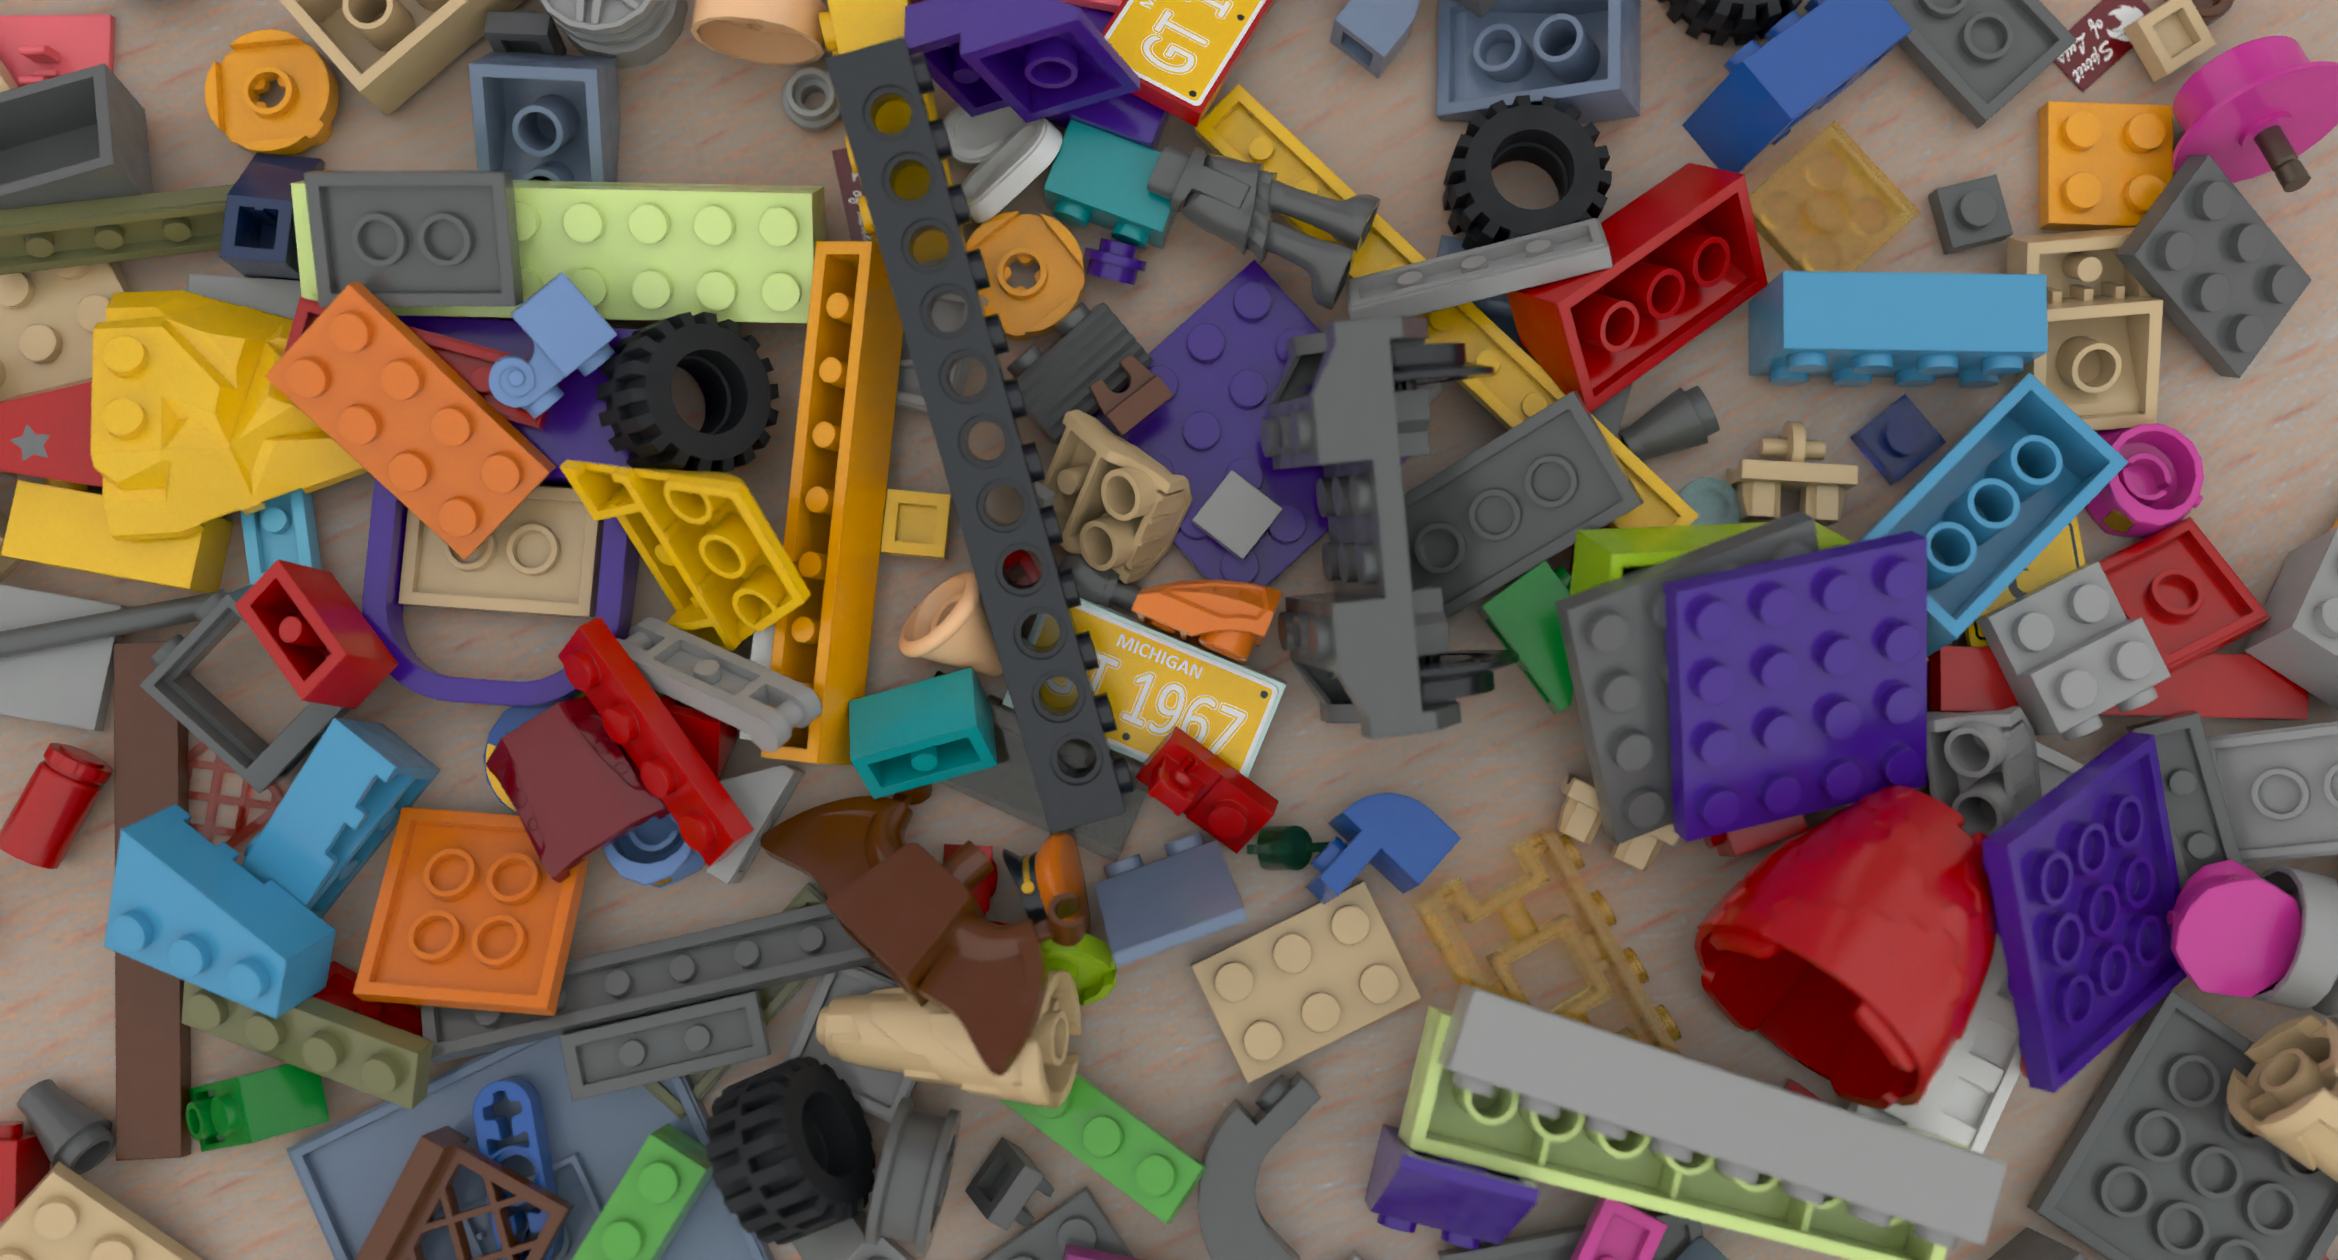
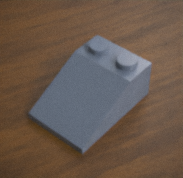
M1439 0L1437 117L1440 120L1471 121L1478 113L1486 117L1490 105L1501 100L1504 101L1509 109L1512 107L1515 97L1530 95L1531 105H1540L1543 96L1557 99L1554 109L1563 113L1571 105L1581 112L1577 121L1580 125L1640 116L1641 0H1499L1483 18L1477 16L1455 0Z
M490 52L468 63L477 170H512L513 180L617 182L620 134L617 57Z
M1198 832L1165 844L1164 847L1168 855L1166 858L1143 865L1140 854L1103 866L1107 879L1096 882L1094 886L1112 955L1117 967L1248 921L1217 840L1204 844L1201 833Z

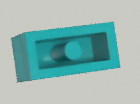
M1070 119L1061 148L1055 157L1043 188L1047 207L1054 209L1052 214L1056 218L1079 228H1087L1089 222L1112 230L1111 236L1116 241L1145 250L1148 244L1163 249L1177 213L1170 209V200L1147 191L1149 179L1162 152Z
M972 667L849 701L850 760L873 799L997 766L992 706Z

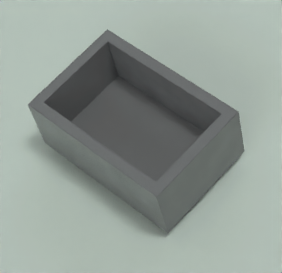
M105 63L0 92V209L153 193L145 109Z

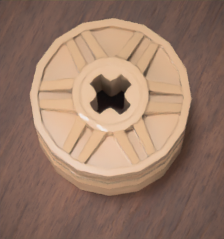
M694 0L690 31L694 38L704 46L732 58L779 66L805 65L818 61L825 52V41L821 30L819 13L828 10L825 3L820 0Z

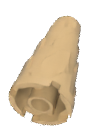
M1048 969L1046 994L1037 1023L1012 1067L1006 1074L1001 1076L993 1075L987 1069L966 1029L952 1013L930 1000L921 1007L902 988L875 990L865 995L836 996L829 1006L821 1009L817 1019L816 1035L819 1044L826 1047L831 1057L840 1058L843 1061L861 1067L902 1073L910 1080L960 1087L962 1090L976 1096L1029 1103L1039 1107L1058 1108L1067 1099L1077 1071L1079 1053H1067L1069 1036H1081V1011L1077 988L1071 974L1064 972L1063 969Z
M2314 1015L2290 1019L2262 1035L2244 1053L2256 1064L2248 1077H2245L2234 1067L2227 1086L2226 1101L2229 1112L2253 1134L2265 1138L2308 1169L2315 1171L2318 1168L2338 1182V1026L2326 1017L2327 1024L2325 1026Z

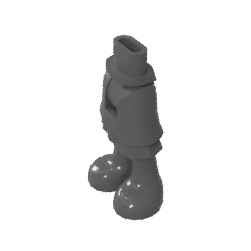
M1169 144L1164 147L1149 179L1147 191L1170 200L1169 207L1175 212L1181 211L1193 224L1233 245L1243 255L1249 249L1262 263L1265 261L1267 253L1270 252L1303 268L1311 275L1312 297L1316 303L1329 310L1333 309L1347 281L1355 252L1360 251L1371 229L1379 208V198L1369 194H1361L1347 200L1331 199L1294 188L1276 180L1277 173L1264 171L1263 163L1244 162L1215 154H1208L1205 158V150L1196 147L1192 154ZM1278 212L1331 234L1338 243L1318 239L1273 221L1271 213Z

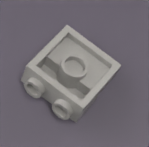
M2098 561L2084 564L1976 619L2019 706L2032 725L2035 735L2062 734L2065 741L2088 735L2103 726L2098 714L2117 705L2120 712H2126L2152 702L2158 697L2154 685L2171 677L2142 617L2127 619Z

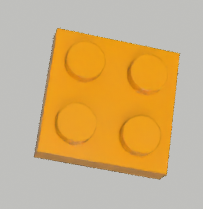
M2048 101L2038 109V230L2089 231L2125 227L2135 228L2173 178V105Z

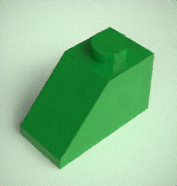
M1544 560L1482 605L1477 612L1505 650L1519 653V661L1516 662L1517 666L1552 713L1556 714L1571 705L1573 695V683L1555 604L1556 601L1570 596L1572 576L1562 566L1553 571L1546 560Z

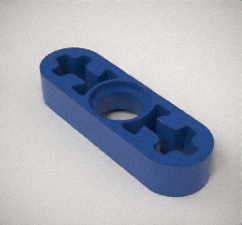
M507 1077L488 1084L478 1093L473 1105V1118L479 1152L502 1165L512 1155H520L527 1158L535 1169L534 1183L558 1196L542 1102L538 1090L532 1083L520 1077ZM503 1091H506L509 1101L519 1100L521 1104V1113L511 1118L513 1137L527 1132L529 1141L516 1142L500 1150L498 1140L511 1136L508 1118L503 1115H495L494 1104L503 1100ZM501 1187L504 1198L514 1195ZM523 1201V1202H520V1203H517V1204H513V1205H510V1206H520V1205L526 1204V1203H528V1202H527V1201ZM507 1206L516 1239L517 1234L526 1230L525 1212L523 1209L511 1215L509 1206ZM537 1207L528 1211L527 1218L531 1232H541L550 1214ZM491 1211L490 1217L496 1250L502 1249V1245ZM562 1227L545 1260H553L560 1252L564 1243V1227ZM531 1249L519 1253L521 1260H526Z

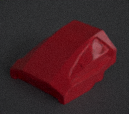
M586 696L558 702L500 739L486 762L487 768L498 779L515 807L541 863L551 878L558 883L570 877L568 870L654 816L662 819L670 814L661 799L652 795L645 787L640 770L622 745L614 742L609 737L603 726L601 716Z

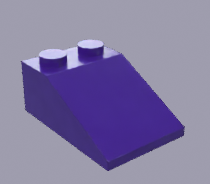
M1386 1124L1382 1125L1364 1199L1370 1212L1378 1213L1377 1222L1379 1224L1408 1233H1415L1417 1224L1442 1230L1440 1238L1448 1243L1469 1249H1479L1481 1240L1499 1245L1537 1203L1540 1189L1531 1179L1409 1149L1398 1136L1399 1128Z

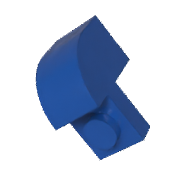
M1396 793L1369 795L1354 802L1328 823L1346 842L1344 843L1336 836L1322 849L1310 863L1318 873L1305 887L1325 904L1339 896L1370 862L1404 894L1419 886L1457 844L1461 837L1431 809L1416 799Z

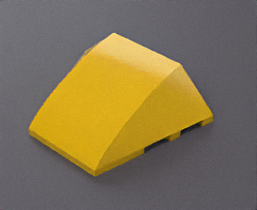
M569 459L559 466L594 521L612 517L618 519L676 610L666 623L732 652L743 640L755 632L760 633L803 604L810 597L811 593L745 483L740 478L721 472L641 469Z

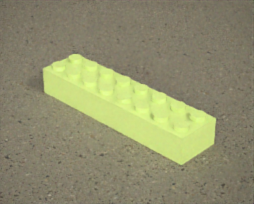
M305 180L291 183L301 295L303 298L319 302ZM513 180L523 302L562 271L603 319L662 321L677 314L691 312L692 315L708 312L717 314L718 322L727 319L734 322L760 323L808 322L816 241H826L824 186ZM520 305L387 308L395 315L513 318L511 312Z
M1432 1006L1428 1008L1398 1133L1399 1138L1409 1149L1850 1260H1945L1946 1247L1912 1235L1915 1223L1892 1216L1889 1228L1882 1227L1847 1214L1849 1202L1827 1194L1823 1206L1815 1205L1781 1192L1784 1180L1763 1173L1759 1174L1757 1184L1748 1183L1716 1171L1718 1159L1696 1151L1693 1152L1690 1163L1651 1150L1649 1147L1652 1137L1628 1129L1624 1141L1614 1139L1583 1127L1586 1115L1561 1108L1558 1119H1554L1518 1106L1521 1095L1519 1093L1495 1086L1492 1097H1487L1453 1085L1452 1080L1455 1072L1449 1071L1437 1062L1453 1012ZM1887 1122L1969 1149L1968 1146H1965L1963 1144H1960L1938 1134Z

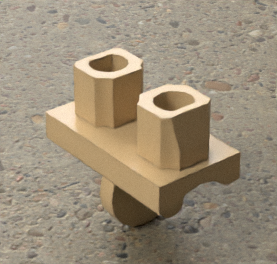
M1786 421L1783 425L1780 439L1760 438L1758 444L1759 456L1778 457V461L1740 460L1737 468L1726 469V488L1737 489V503L1741 521L1771 522L1779 519L1781 491L1800 492L1801 512L1814 518L1815 522L1823 526H1830L1840 522L1845 491L1858 485V466L1805 463V459L1823 460L1826 454L1825 441L1806 440L1803 422Z
M1567 773L1559 788V791L1564 793L1566 798L1561 807L1556 828L1574 839L1591 845L1602 822L1595 786ZM1671 823L1618 845L1615 844L1610 854L1629 865L1646 871L1658 855L1663 843L1675 846L1679 835L1674 832V824Z

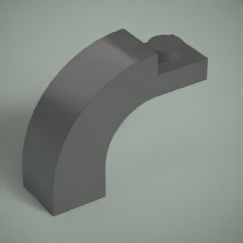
M1299 1071L1289 1081L1282 1074L1279 1075L1262 1091L1255 1100V1103L1261 1110L1254 1117L1235 1098L1223 1112L1208 1138L1201 1160L1208 1168L1198 1182V1202L1202 1234L1212 1260H1300V1256L1267 1223L1258 1208L1255 1193L1257 1175L1267 1153L1321 1098L1318 1090Z

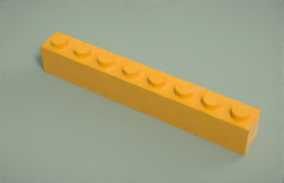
M816 241L783 545L785 552L811 595L803 604L775 622L770 669L811 688L821 701L822 712L819 717L806 727H794L791 730V738L776 751L767 752L761 749V757L816 764L853 765L850 760L849 701L865 697L903 339V326L879 244L873 241Z

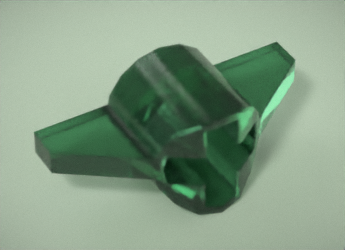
M1265 826L1259 832L1257 844H1247V854H1258L1260 866L1264 870L1297 871L1309 864L1313 852H1321L1329 842H1312L1308 831L1300 826Z

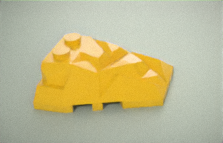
M184 290L114 293L106 307V322L96 323L93 328L91 458L94 468L103 476L102 502L112 538L120 541L186 537L205 530L203 523L238 510L248 515L265 509L264 501L301 488L308 494L368 472L264 377L283 356L294 319Z

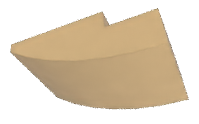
M2125 227L2007 237V274L2046 275L2048 353L2023 365L2024 371L2015 374L2016 383L2030 372L2094 431L2132 428L2141 424H2157L2163 299L2151 297L2115 255L2135 228Z

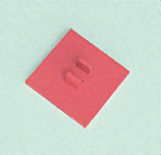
M111 14L0 15V59L18 87L103 63L113 72L115 17Z

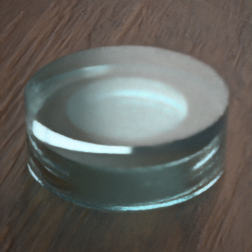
M1714 477L1698 478L1684 486L1677 494L1699 514L1690 525L1735 524L1739 520L1740 510L1737 493L1728 483Z

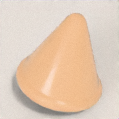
M973 571L961 572L951 576L935 587L915 607L904 623L898 639V647L903 655L909 658L919 657L959 669L972 667L974 673L989 677H999L1003 674Z

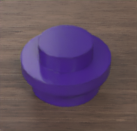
M1101 238L1098 250L1086 247L1084 257L1090 258L1086 274L1131 285L1136 284L1138 271H1145L1147 262L1135 259L1137 246Z

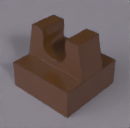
M1131 354L1118 363L1128 377L1129 384L1124 392H1112L1101 378L1088 387L1102 414L1101 418L1111 431L1119 437L1123 436L1173 396L1158 375L1155 376Z

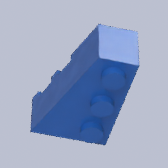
M1810 0L1804 7L1808 12L1805 16L1801 18L1795 10L1787 14L1765 34L1764 37L1768 42L1762 47L1753 39L1739 49L1724 64V67L1730 74L1682 126L1718 169L1740 173L1770 143L1776 145L1791 132L1790 128L1814 110H1820L1879 63L1912 31V28L1888 0Z

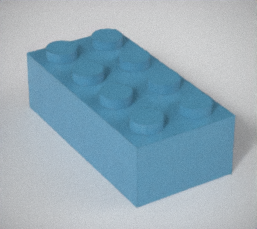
M1782 271L1748 302L1749 376H1769V383L1777 386L1805 384L1809 382V377H1832V384L1841 387L1868 385L1872 383V377L1895 378V385L1905 388L1930 386L1935 384V378L1958 379V386L1961 388L1976 389L1996 386L1999 384V378L2023 372V365L2048 353L2046 275Z
M2029 372L2002 395L1856 542L1907 531H1914L1927 538L1928 657L1956 640L2127 465L2128 461Z

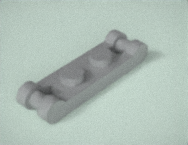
M645 617L631 627L628 638L625 640L616 638L652 689L749 733L752 741L764 751H776L791 738V730L794 727H806L819 717L822 712L821 701L817 694L808 686L657 618Z

